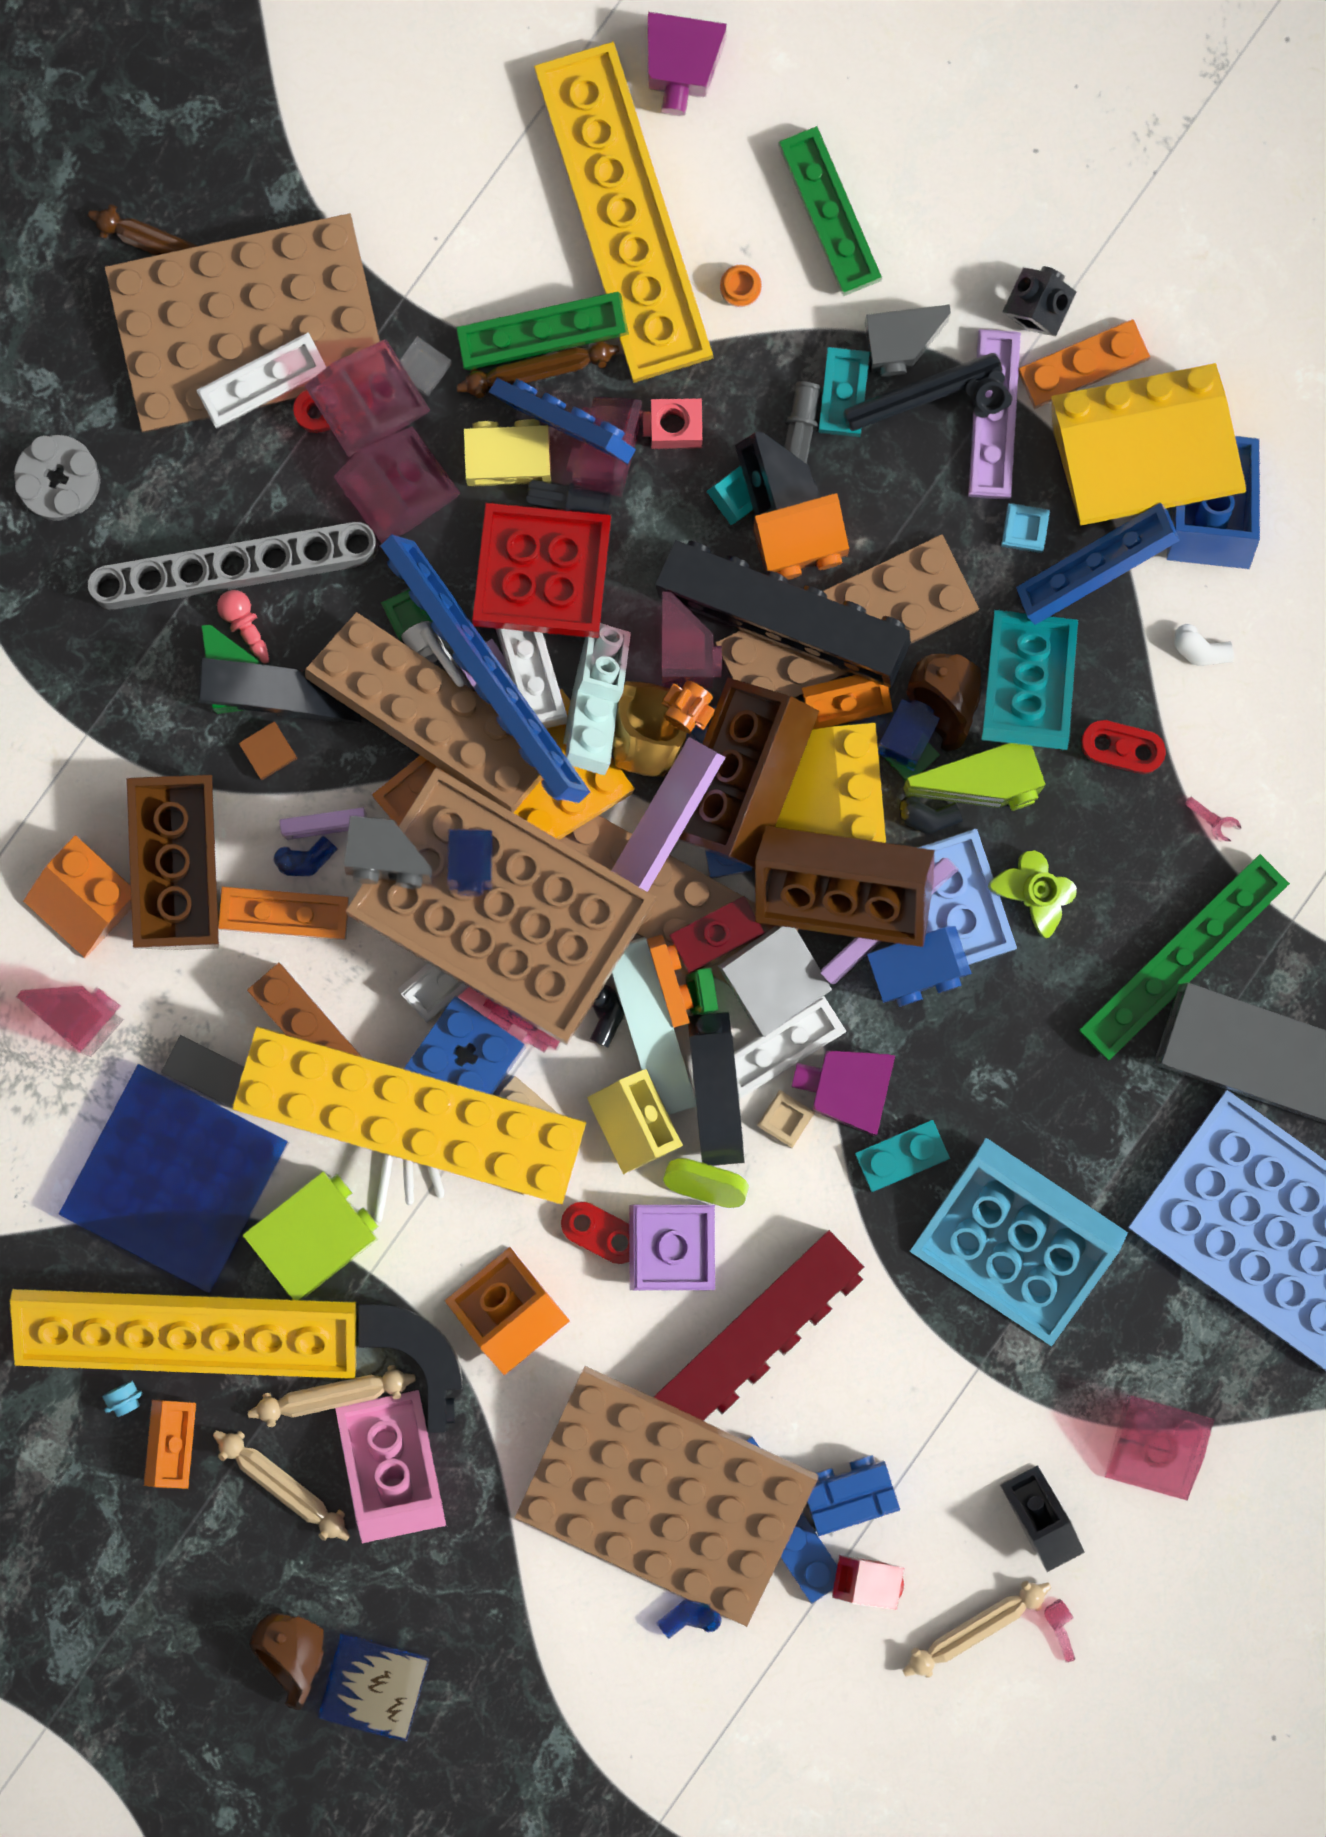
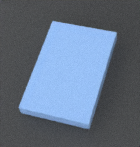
M977 829L919 847L935 850L934 865L944 857L949 858L959 869L932 894L926 933L943 927L956 926L969 965L1016 950L1017 947L1000 896L988 888L993 875Z

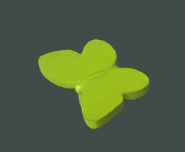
M1033 850L1026 851L1020 856L1018 869L1011 868L1001 872L989 882L988 888L1001 897L1024 901V905L1030 908L1032 921L1042 938H1049L1061 920V905H1067L1074 900L1077 888L1068 878L1055 877L1053 874L1048 873L1049 865L1047 859L1042 853Z

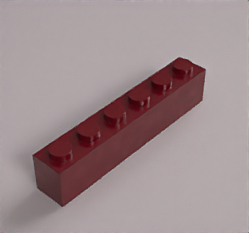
M828 1230L653 1398L702 1421L716 1409L722 1415L740 1398L735 1390L746 1380L754 1385L771 1368L766 1361L777 1350L784 1356L802 1339L797 1333L800 1328L808 1321L816 1326L833 1309L828 1302L839 1291L846 1297L864 1280L858 1274L864 1268V1265Z

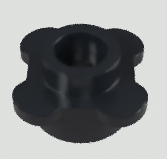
M991 370L988 376L980 380L971 379L966 384L965 391L972 397L974 402L973 412L977 417L985 418L989 414L999 413L1003 409L1008 408L1012 403V395L1003 384L1005 376L999 370ZM991 390L992 395L990 397H986L985 393Z

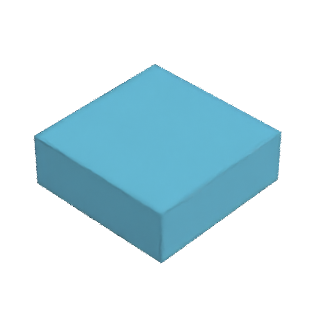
M1008 503L1001 547L1043 553L1050 510Z

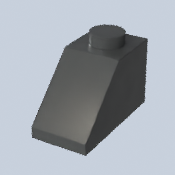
M950 304L866 315L865 331L868 352H870L871 373L881 371L882 377H893L905 374L906 368H912L948 323L951 314Z

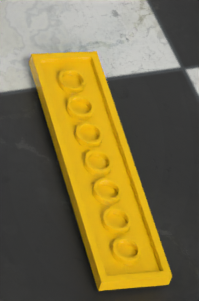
M614 41L535 65L536 77L604 292L608 294L619 291L622 295L629 335L619 337L633 383L713 359L711 346Z
M258 1026L255 1029L232 1108L235 1111L558 1204H563L586 1126V1121Z
M12 1289L10 1307L15 1366L355 1379L356 1303Z

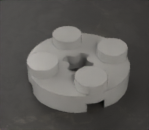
M54 435L36 438L22 452L15 467L16 492L29 510L48 520L60 521L79 512L82 513L93 503L100 486V476L96 461L82 443L68 436ZM57 467L64 468L63 474L68 478L67 483H59L56 489L49 487L50 480L46 477L47 473L55 471Z

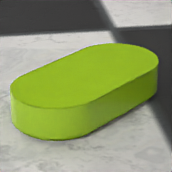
M686 1158L670 1161L667 1164L663 1178L665 1185L678 1194L725 1208L742 1206L746 1201L749 1185L742 1176Z

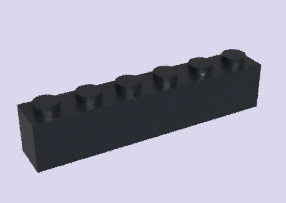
M675 540L655 584L659 598L892 688L911 644L910 630L905 629L904 623L889 616H882V619L868 615L865 608L851 601H843L840 604L827 599V594L815 587L804 586L801 589L788 584L789 580L779 573L773 571H765V574L750 569V565L735 556H727L724 559L713 555L707 546L699 542L688 541L685 544Z

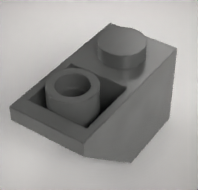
M350 815L344 869L346 875L353 876V881L363 884H378L379 879L395 880L396 886L407 889H420L422 883L432 884L433 874L431 866L393 820Z

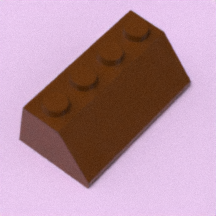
M728 677L702 743L704 746L725 757L678 840L723 858L756 868V857L766 826H776L819 710L792 696Z
M212 775L126 778L133 948L159 950L219 949Z
M766 826L756 857V923L923 947L934 883L935 850Z

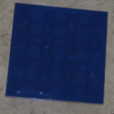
M138 1063L63 1204L59 1215L190 1284L211 1293L290 1142Z

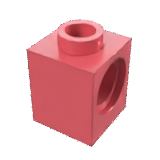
M651 399V412H643V437H652V449L702 448V399ZM668 415H677L684 421V427L676 433L666 432L660 424L663 418Z

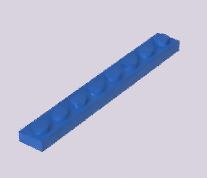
M391 534L380 545L389 558L387 561L389 568L407 583L411 589L409 596L412 601L427 612L432 619L431 627L441 639L448 642L454 651L452 655L454 661L460 668L468 672L476 682L474 688L477 694L485 702L493 706L499 715L497 717L498 724L505 732L514 736L521 746L519 749L521 757L530 766L537 769L544 779L541 782L543 788L552 798L580 803L590 793L581 777L417 544L412 540Z

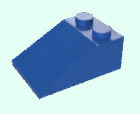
M1235 436L1246 485L1245 493L1168 509L1180 539L1179 542L1167 548L1168 561L1250 569L1260 541V439Z

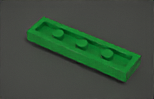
M818 126L779 141L780 151L842 296L844 297L882 281L881 273Z
M619 291L457 327L463 365L466 370L629 335L622 295Z

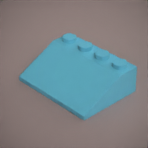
M985 1138L910 1252L1052 1346L1117 1256L1128 1232Z

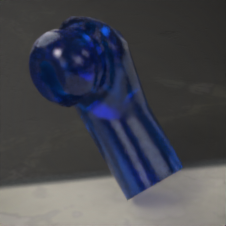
M685 1599L656 1622V1624L665 1636L670 1639L685 1626L704 1629V1632L708 1633L714 1632L720 1627L722 1618L717 1611L710 1608V1604Z

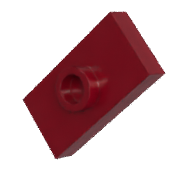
M744 895L669 936L673 944H675L685 967L691 973L763 935L764 931L760 923H756V916Z

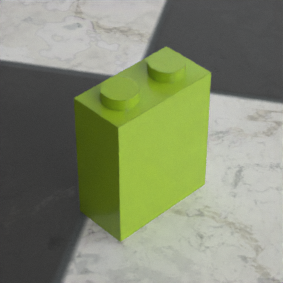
M323 1171L243 1234L244 1238L293 1300L304 1299L378 1240V1237L373 1232L379 1227L364 1207L356 1211L347 1199L353 1193L338 1174L330 1178Z

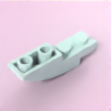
M600 623L599 638L585 637L569 706L563 744H567L565 756L574 767L605 775L610 765L617 706L624 689L631 632Z

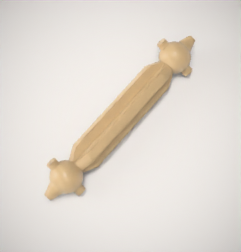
M390 1365L387 1367L388 1371L383 1377L366 1375L355 1379L290 1392L279 1400L272 1398L270 1393H265L258 1405L248 1411L249 1418H257L267 1422L268 1427H274L276 1425L275 1421L281 1415L298 1417L377 1399L384 1392L391 1394L393 1399H399L406 1386L416 1381L414 1374H405L396 1370L395 1365Z
M216 1430L213 1437L219 1444L220 1454L218 1457L220 1460L225 1461L227 1458L236 1459L240 1470L306 1522L319 1524L321 1531L319 1534L320 1539L326 1540L327 1538L337 1537L347 1541L350 1538L343 1520L344 1512L338 1510L337 1513H328L320 1499L258 1450L244 1447L242 1439L245 1435L241 1431H238L236 1434H225Z
M1024 1581L1021 1584L1022 1588L1018 1596H1009L951 1630L935 1640L928 1651L919 1650V1648L912 1649L909 1663L902 1671L905 1677L917 1674L929 1678L933 1675L932 1670L935 1663L948 1662L1019 1619L1026 1608L1040 1611L1043 1607L1042 1603L1044 1602L1045 1595L1052 1588L1049 1582L1037 1585Z

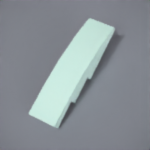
M646 938L633 940L617 963L612 975L641 1070L647 1069L668 1115L696 1107V1100Z

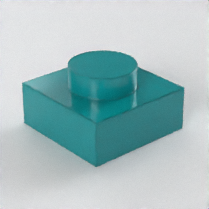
M741 466L734 469L707 490V493L730 525L753 510Z

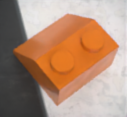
M837 493L755 516L753 531L765 571L779 573L789 580L802 575V568L817 565L818 570L832 568L843 563L841 557L848 556L849 545Z
M75 835L47 864L23 902L86 958L131 910V885Z
M511 1247L506 1249L444 1300L480 1349L503 1375H506L570 1322L557 1303Z

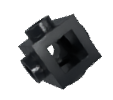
M1042 266L1041 270L1023 267L1002 312L1027 331L1056 337L1077 291L1064 282L1065 276L1061 272L1051 267Z

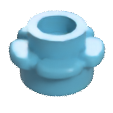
M133 1381L114 1388L102 1395L107 1405L104 1411L108 1413L113 1410L116 1416L120 1417L138 1408L140 1404L137 1399L142 1396V1391L137 1390Z

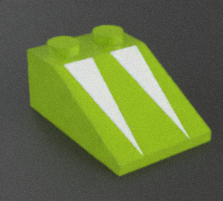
M1008 743L908 777L903 789L907 796L913 795L922 798L996 808L1009 805L1011 811H1015L1034 804L1035 800L1039 798L1038 794L1046 784L1033 747L1031 745Z

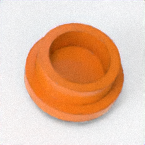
M732 266L721 277V295L732 306H749L758 299L761 293L762 283L760 276L749 266Z

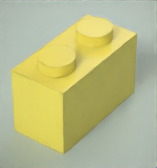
M532 419L516 421L515 427H498L497 422L481 421L473 423V428L464 429L467 486L529 484L530 480L533 479L551 482L548 425L540 426L539 420Z
M647 1069L618 1080L587 1097L623 1174L644 1166L683 1146Z

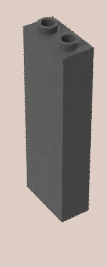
M1191 983L1179 984L1153 1065L1326 1124V1030Z

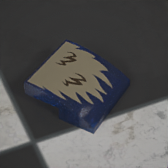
M341 1634L318 1717L354 1729L407 1742L430 1658L425 1655L388 1647L378 1642Z

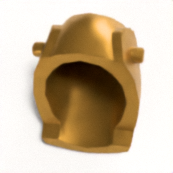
M625 682L623 694L617 706L613 737V756L616 767L643 776L663 777L670 771L686 740V732L679 730L664 718L668 708L661 703L669 688L644 682Z

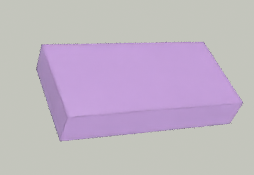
M362 807L280 819L281 834L287 840L346 832L349 828L350 815L367 817V814Z

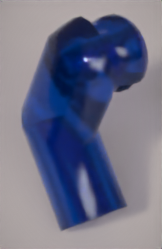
M322 835L308 851L291 850L287 846L279 848L274 854L273 861L278 870L287 876L309 877L316 874L338 848Z

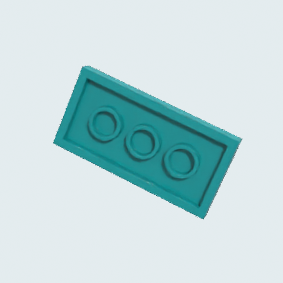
M994 611L982 740L1067 750L1070 734L1078 620L1048 617L1034 625L1025 613Z

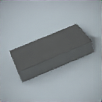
M180 1035L161 1073L233 1108L244 1066Z

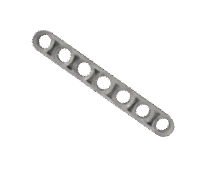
M351 522L102 566L91 573L88 580V590L101 607L115 610L364 566L375 558L378 552V544L372 529L368 525L361 522ZM355 535H363L369 539L367 549L359 554H354L347 550L348 540ZM314 542H322L328 547L326 556L318 561H311L305 557L307 547ZM274 549L284 551L286 559L280 567L269 568L264 564V558L269 551ZM233 556L242 558L244 560V568L239 574L229 576L223 572L224 562L228 558ZM190 564H198L203 568L201 578L194 583L184 582L181 578L183 569ZM149 571L159 572L161 574V582L158 587L153 590L141 588L140 580L145 573ZM109 578L119 580V590L114 596L104 598L99 595V587L104 580Z

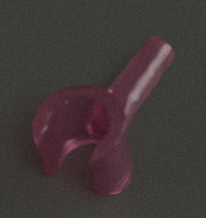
M1192 796L1186 801L1185 805L1212 826L1211 832L1215 839L1222 842H1231L1221 832V826L1224 822H1228L1233 828L1241 830L1240 822L1236 818L1220 817Z
M1058 1599L1046 1607L1044 1616L1054 1630L1056 1637H1058L1065 1662L1069 1663L1076 1660L1068 1633L1063 1626L1073 1620L1074 1617L1066 1604L1061 1599Z

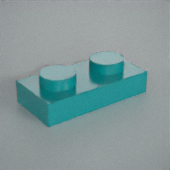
M828 347L819 433L860 437L861 429L851 431L848 428L844 419V410L865 400L870 352Z
M934 1120L855 1153L871 1193L950 1159Z

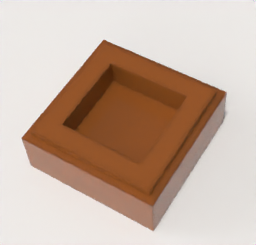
M275 721L239 743L261 780L298 759Z

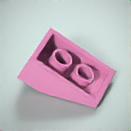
M419 1390L402 1393L399 1399H393L392 1396L335 1408L362 1543L446 1526Z

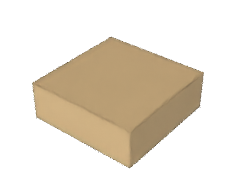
M779 1090L757 1126L790 1148H793L815 1112Z

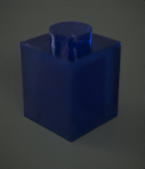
M902 699L879 743L878 753L915 771L940 720L939 717L933 715L934 709L918 700H912L909 703Z
M449 830L448 884L449 889L457 890L458 895L481 896L483 895V890H493L494 839L492 830Z

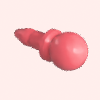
M239 590L226 591L220 596L217 603L220 617L226 622L231 623V632L239 629L243 640L250 646L249 650L262 663L267 664L269 662L267 646L264 640L260 639L261 635L255 625L251 623L257 616L250 612L251 604L249 598Z

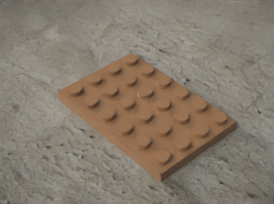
M351 213L105 267L143 433L210 418L196 390L308 332L328 372L262 406L293 400L307 389L347 380L359 379L370 383L388 379Z
M435 768L399 825L402 832L431 866L433 874L432 884L422 883L420 889L398 887L395 885V880L379 879L378 884H362L347 908L346 914L565 1045H568L656 902V897L450 775Z
M584 1366L515 1518L747 1627L819 1475Z

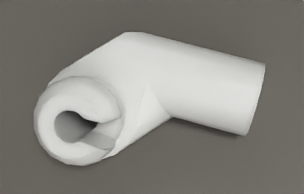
M1183 624L1176 629L1175 646L1193 665L1206 666L1234 662L1231 641L1209 644L1197 633V628L1191 624Z

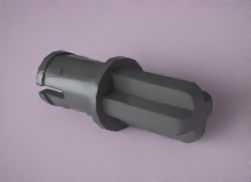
M801 381L796 383L791 416L787 417L785 424L789 427L784 448L807 463L812 432L818 428L815 417L822 387L815 383Z

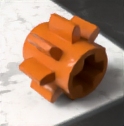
M686 680L682 688L673 683L661 703L668 708L664 718L670 724L686 733H691L695 725L704 730L714 715L715 709L709 706L713 696L706 689L689 680Z

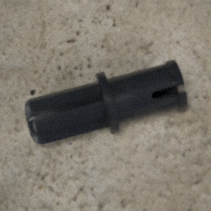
M533 479L529 482L526 500L528 504L608 515L611 492L606 493L574 487L575 482H570L568 486Z

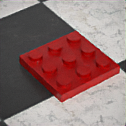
M486 503L472 619L473 625L477 627L599 638L611 515Z

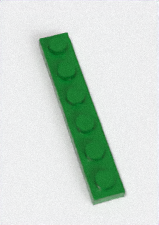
M1259 854L1078 1032L1109 1061L1176 996L1179 984L1189 983L1290 883Z

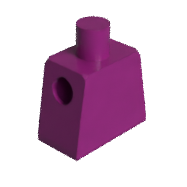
M648 12V84L652 90L664 91L661 107L663 113L673 116L686 115L689 95L696 97L707 96L726 41V23Z
M826 1051L822 1068L797 1063L791 1087L816 1093L812 1111L868 1135L876 1136L895 1056L890 1054Z

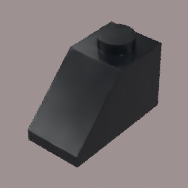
M762 431L753 433L735 445L755 516L818 499V487L814 479H812L809 465Z
M1038 1465L1000 1485L1046 1572L1085 1553L1072 1522Z

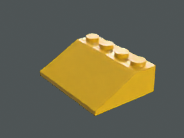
M1216 363L1051 396L1052 428L1080 526L1141 514L1159 503H1162L1165 508H1171L1246 492L1227 397Z
M876 723L832 726L812 730L775 827L886 843Z

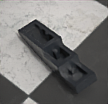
M208 658L200 660L197 703L237 706L238 710L276 713V716L356 724H359L361 721L360 714L306 679L305 671Z

